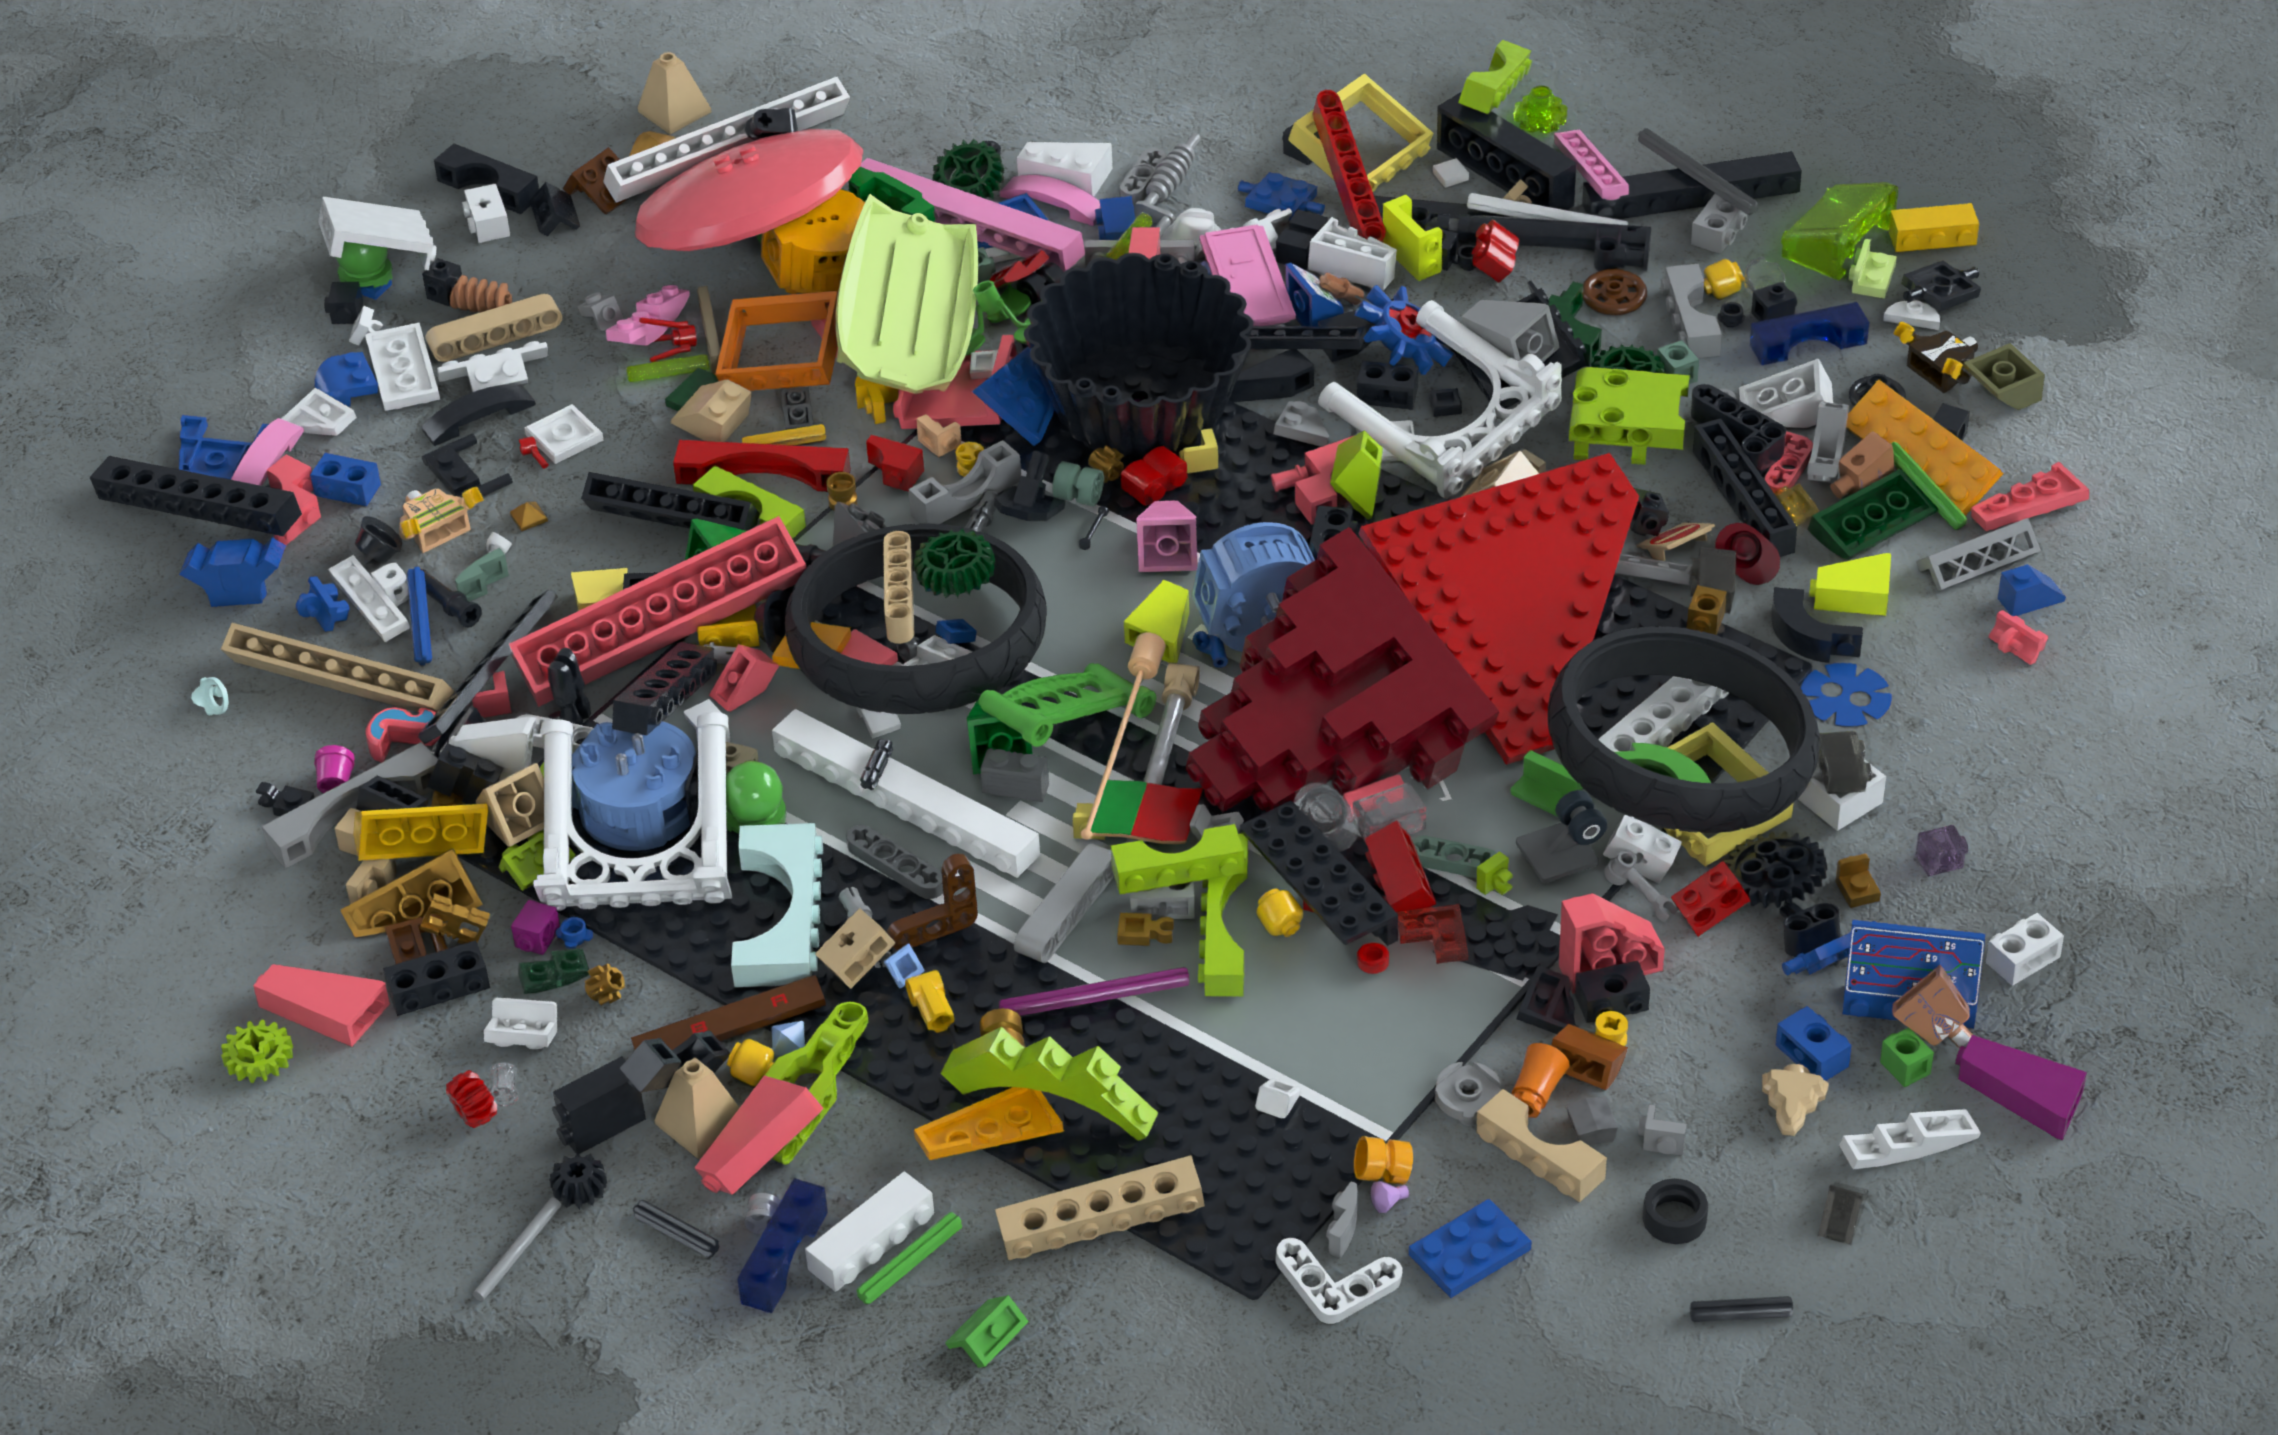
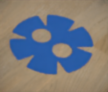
M1852 663L1825 665L1830 678L1818 670H1814L1804 679L1801 685L1803 694L1819 697L1809 700L1814 715L1825 721L1837 712L1835 724L1839 726H1861L1867 724L1868 722L1862 711L1875 719H1879L1887 712L1892 701V694L1873 692L1889 686L1882 676L1867 668L1856 677L1857 665ZM1833 682L1839 684L1843 692L1837 697H1828L1821 692V687L1825 683ZM1854 692H1865L1870 695L1871 702L1866 706H1856L1851 703L1850 695Z

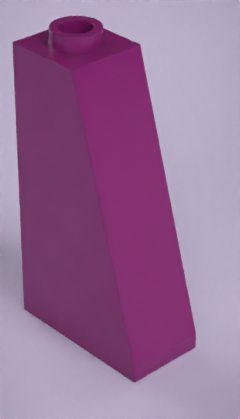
M1975 1035L1971 1036L1966 1047L1961 1045L1955 1064L1960 1066L1958 1076L1960 1081L2060 1140L2064 1139L2083 1096L2087 1072Z

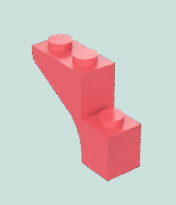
M1351 437L1305 453V467L1309 478L1295 482V504L1311 525L1315 522L1318 506L1337 507V493L1330 482L1337 447Z
M286 454L266 470L270 488L294 492L302 513L284 536L274 535L276 540L285 545L289 544L321 518L317 496L311 493L313 491L310 477L312 473L311 467Z

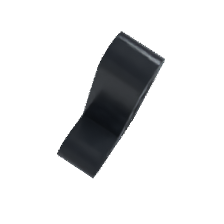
M1701 384L1694 387L1692 390L1691 417L1701 424L1721 418L1760 474L1783 457L1786 429L1782 424L1712 385Z

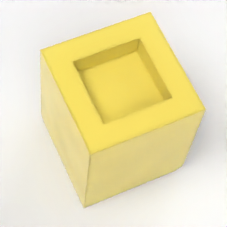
M1212 428L1201 430V446L1184 448L1179 452V457L1187 462V473L1218 469V446Z

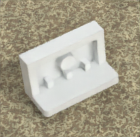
M494 998L492 1001V1019L484 1029V1042L495 1043L496 1046L508 1047L513 1044L526 1045L529 1049L548 1047L557 1033V1004L549 1001Z

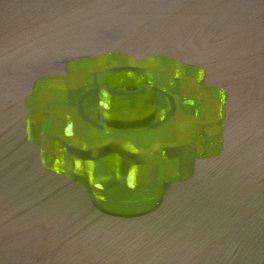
M1536 86L1531 89L1529 95L1523 96L1522 101L1515 103L1514 121L1519 122V128L1529 133L1537 131L1543 134L1558 131L1559 125L1566 124L1568 107L1562 104L1561 98L1554 96L1549 87Z

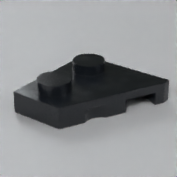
M1538 965L1516 1019L1554 1034H1558L1568 1024L1579 1028L1575 1024L1574 1001L1569 994L1571 990L1569 977Z

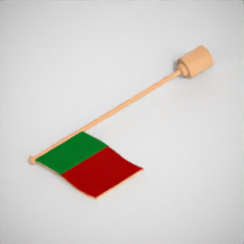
M1149 632L1140 634L1136 639L1130 656L1128 669L1136 677L1086 828L1081 831V837L1085 840L1091 839L1092 836L1125 837L1159 844H1185L1187 841L1190 822L1203 788H1176L1142 781L1108 780L1142 679L1155 677L1158 672L1166 645L1164 640L1157 634Z

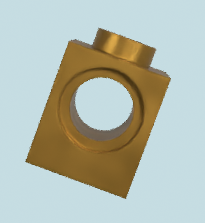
M1697 585L1688 608L1687 629L1717 635L1725 614L1727 591Z

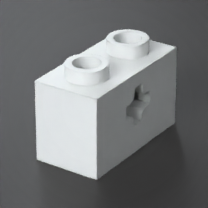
M496 184L464 190L466 201L462 202L464 216L467 218L470 233H476L478 242L482 243L509 237L510 231L507 214Z
M1624 814L1615 828L1603 855L1612 859L1617 857L1623 850L1632 852L1636 857V863L1633 867L1642 876L1659 884L1671 867L1682 842L1645 822Z

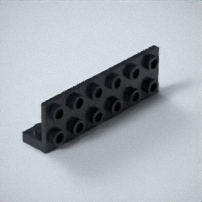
M1292 800L1240 825V832L1344 945L1369 933H1372L1375 937L1379 936L1387 946L1398 941V914Z

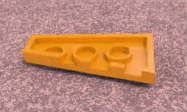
M1012 1087L914 1129L915 1139L929 1160L1064 1132L1063 1122L1043 1093L1038 1090Z

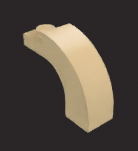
M349 808L334 828L339 850L357 856L353 831L355 812L359 810ZM395 858L362 861L346 883L350 904L395 879Z

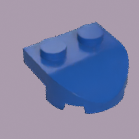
M350 352L332 356L326 359L316 372L314 388L319 389L347 407L351 406V397L378 393V383L363 352Z

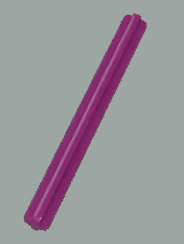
M1181 967L1002 999L999 1001V1009H1011L1017 1012L1019 1016L1184 987L1189 985L1190 978L1187 968Z

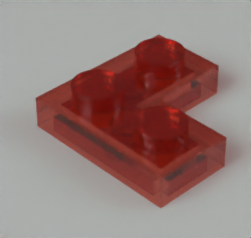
M1459 904L1396 912L1398 914L1400 944L1432 940L1436 964L1468 960V948Z

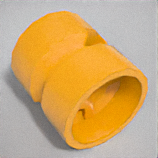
M1362 1136L1359 1139L1354 1154V1173L1357 1179L1377 1182L1382 1177L1386 1183L1401 1185L1407 1183L1413 1164V1150L1410 1142L1389 1139L1387 1144H1385L1381 1138Z

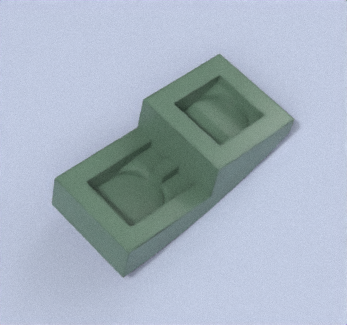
M498 548L468 566L455 580L457 591L462 592L469 602L488 594L486 585L509 576L504 552Z

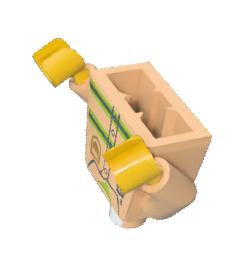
M472 487L463 492L462 498L447 495L440 489H433L425 494H421L417 490L411 491L406 496V503L402 506L404 515L400 518V538L403 540L414 538L422 553H425L470 531L467 511L472 509L476 503L484 501L478 487Z

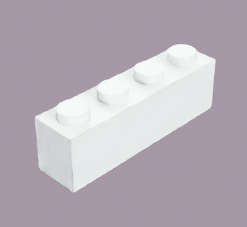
M905 1171L805 1248L808 1270L835 1292L845 1284L851 1283L870 1264L878 1262L884 1253L894 1245L902 1243L908 1234L930 1220L932 1215H934L932 1192Z

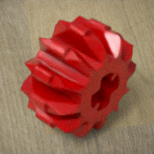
M467 1070L463 1074L456 1075L452 1078V1081L446 1084V1094L449 1097V1101L466 1125L476 1128L479 1125L486 1124L491 1120L490 1118L497 1114V1104L494 1101V1097L477 1073Z

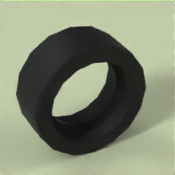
M1677 1178L1665 1179L1652 1185L1646 1192L1642 1218L1645 1228L1654 1238L1670 1244L1689 1243L1698 1238L1705 1230L1709 1204L1706 1194L1694 1183ZM1676 1201L1692 1207L1696 1213L1687 1220L1672 1221L1660 1216L1655 1209L1665 1202Z

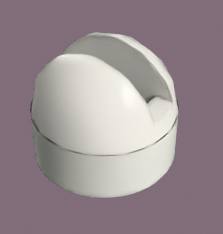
M495 532L490 534L486 542L488 553L500 548L505 554L512 545L510 541Z

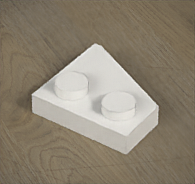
M314 388L281 419L303 427V433L337 436L357 417L354 410L319 389Z

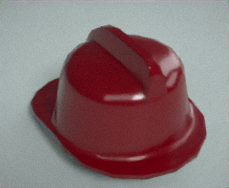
M1732 523L1725 526L1719 532L1715 541L1717 556L1724 565L1749 584L1762 585L1776 577L1780 569L1778 550L1755 528L1746 523Z

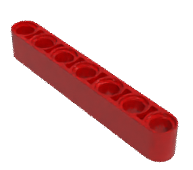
M1323 90L1317 95L1312 114L1349 225L1358 230L1357 235L1367 240L1369 237H1373L1384 242L1386 229L1341 99L1335 91Z

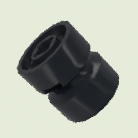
M1049 262L1037 269L1035 273L1033 272L1018 280L1017 291L1028 295L1031 300L1030 306L1035 303L1041 302L1040 291L1043 287L1052 283H1061L1060 277L1064 272L1057 264Z

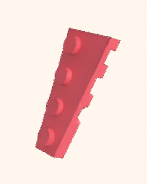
M2060 462L2051 465V471L2047 473L2040 471L2032 475V481L2024 485L2019 482L2011 486V492L2007 494L1998 493L1971 507V518L1985 531L1996 530L1999 527L2026 518L2047 514L2053 510L2088 500L2089 489Z

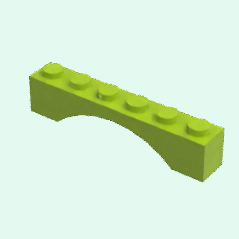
M1502 40L1496 46L1489 67L1490 72H1472L1466 78L1458 103L1489 114L1494 107L1498 108L1501 101L1505 100L1507 94L1510 95L1512 89L1516 88L1518 82L1522 81L1524 75L1528 74L1532 65V60L1529 59L1531 50Z
M1239 834V838L1244 850V873L1202 880V888H1208V892L1201 893V912H1207V916L1200 917V935H1206V940H1199V959H1205V964H1198V983H1204L1205 996L1244 997V950L1234 942L1222 920L1223 910L1228 899L1237 887L1248 878V839L1243 834Z

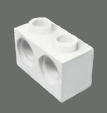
M2036 913L2027 919H2021L2014 927L2002 934L1998 933L1990 939L1986 964L2013 986L2060 958L2064 935L2041 915Z

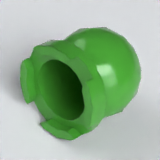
M344 241L341 258L336 257L340 265L337 272L340 282L359 281L360 287L373 285L374 288L380 285H387L388 281L393 278L392 264L387 258L388 248Z
M748 760L736 765L726 774V826L730 832L733 830L736 833H740V826L785 824L787 813L782 798L783 786L772 767L762 762Z

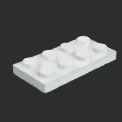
M420 323L365 334L385 411L440 400Z

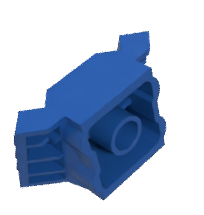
M273 537L265 545L253 538L217 541L210 549L197 543L187 553L179 575L203 587L208 595L211 607L263 603V599L267 595L265 579L279 567L286 545Z

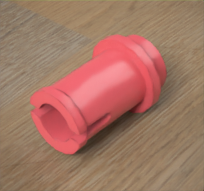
M1295 465V469L1271 474V481L1275 492L1294 487L1295 482L1309 478L1306 467H1300L1299 465Z

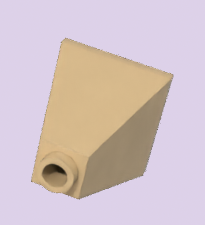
M666 52L661 54L660 58L653 61L638 105V112L671 135L711 113V107L682 60L677 58L675 54Z
M537 763L483 789L476 800L477 804H488L487 825L507 846H512L544 829V777Z
M693 1058L674 1073L656 1115L655 1125L697 1159H700L740 1107L713 1071L698 1059Z

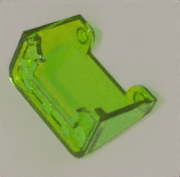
M1889 182L1836 184L1832 188H1828L1825 195L1790 230L1787 229L1783 233L1781 238V245H1783L1782 257L1839 281L1846 274V269L1842 268L1846 257L1852 258L1854 256L1855 244L1874 225H1878V227L1884 230H1889L1891 210L1897 209L1898 187Z

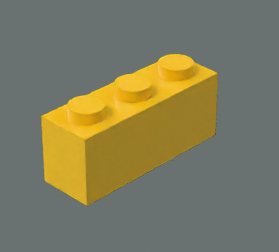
M1972 203L1891 210L1888 232L1895 252L1977 245L1979 221Z

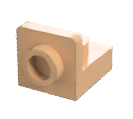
M926 414L917 418L918 441L938 458L961 445V430L957 422L943 428L940 423L935 422Z

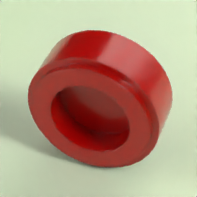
M1366 943L1357 951V965L1366 973H1381L1389 966V951L1380 943Z

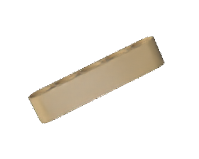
M540 294L435 326L427 332L425 340L435 359L440 362H447L554 329L561 323L562 314L550 295Z
M893 531L884 537V614L886 634L890 642L898 644L906 643L914 637L910 535L903 531Z

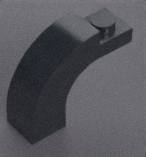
M1774 587L1772 626L1778 639L1788 649L1807 659L1829 663L1830 655L1860 657L1863 627L1831 625L1819 622L1812 618L1804 608V589Z

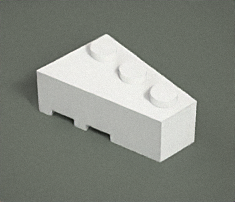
M1027 142L1017 156L1018 176L1042 175L1070 183L1095 197L1113 169L1111 143Z
M1331 217L1310 241L1308 270L1318 272V274L1323 276L1328 272L1338 278H1346L1350 283L1362 284L1371 289L1378 285L1384 291L1395 276L1397 249L1373 237H1369L1367 240L1357 235V229L1350 227L1347 230L1338 225L1337 219Z

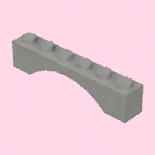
M422 742L406 749L263 825L262 830L267 849L285 869L313 854L319 841L328 830L343 818L349 808L356 810L359 787L378 775L422 796L433 790L427 786L438 759Z

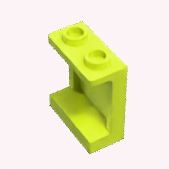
M1406 194L1383 203V224L1386 229L1383 243L1397 249L1396 260L1418 281L1440 273L1442 271V230L1436 227L1424 231L1412 219V200Z

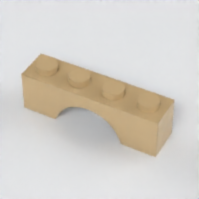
M1502 1089L1477 1111L1476 1133L1485 1142L1492 1143L1504 1151L1509 1158L1517 1160L1531 1169L1536 1176L1544 1178L1556 1186L1561 1193L1581 1202L1605 1180L1607 1157L1581 1140L1566 1145L1549 1144L1539 1140L1528 1129L1529 1106L1506 1090Z

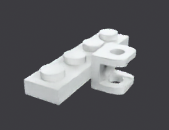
M352 555L328 569L331 578L384 642L410 628L408 620L397 608V606L409 599L408 585L405 583L407 577L397 563H390L371 573V577L355 556ZM391 573L396 574L393 578H386ZM402 590L400 594L394 595V591Z

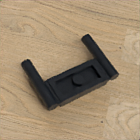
M473 433L422 456L423 463L429 466L430 470L453 496L462 498L463 492L472 487H478L483 497L513 483L510 474L506 473L482 485L480 484L478 476L457 454V452L477 444V439Z

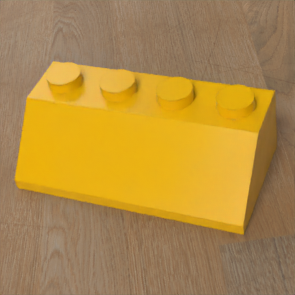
M488 804L355 812L353 836L358 861L439 856L454 848L456 854L484 853Z

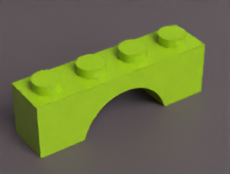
M716 466L693 484L694 492L751 502L760 513V525L780 516L792 539L806 527L804 509Z
M1231 824L1204 829L1201 840L1191 849L1180 853L1158 852L1148 847L1142 840L1111 845V864L1119 895L1244 873V850L1236 825Z

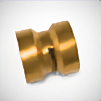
M838 472L832 474L827 479L828 500L831 510L835 511L837 502L849 506L851 503L857 505L856 483L853 475L846 472Z

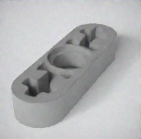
M1150 148L1142 153L1120 184V197L1132 196L1133 204L1144 200L1147 195L1146 188L1158 164L1166 157L1163 150ZM1139 175H1149L1148 177H1137Z

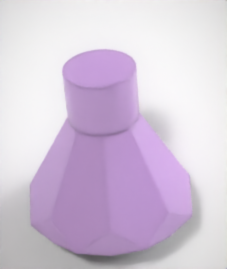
M1383 1181L1374 1182L1371 1187V1200L1379 1213H1386L1398 1200L1406 1199L1409 1196V1190L1406 1185L1395 1187Z

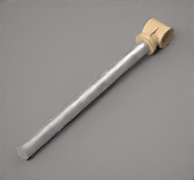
M1168 663L1162 693V701L1165 704V708L1143 782L1162 785L1182 711L1189 708L1192 696L1195 697L1197 694L1200 679L1199 666ZM1127 838L1126 843L1140 840Z

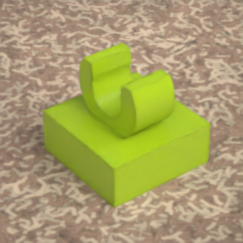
M1499 851L1477 866L1476 889L1484 895L1494 889L1499 894L1504 895L1512 889L1513 886L1507 882L1513 878V874L1508 870L1509 858Z

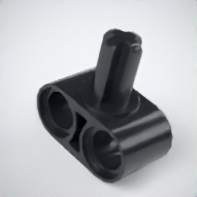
M1785 901L1779 909L1780 914L1785 918L1783 921L1785 952L1790 956L1797 957L1800 953L1805 955L1841 937L1839 908L1834 904L1820 903L1803 910L1796 903L1789 905Z

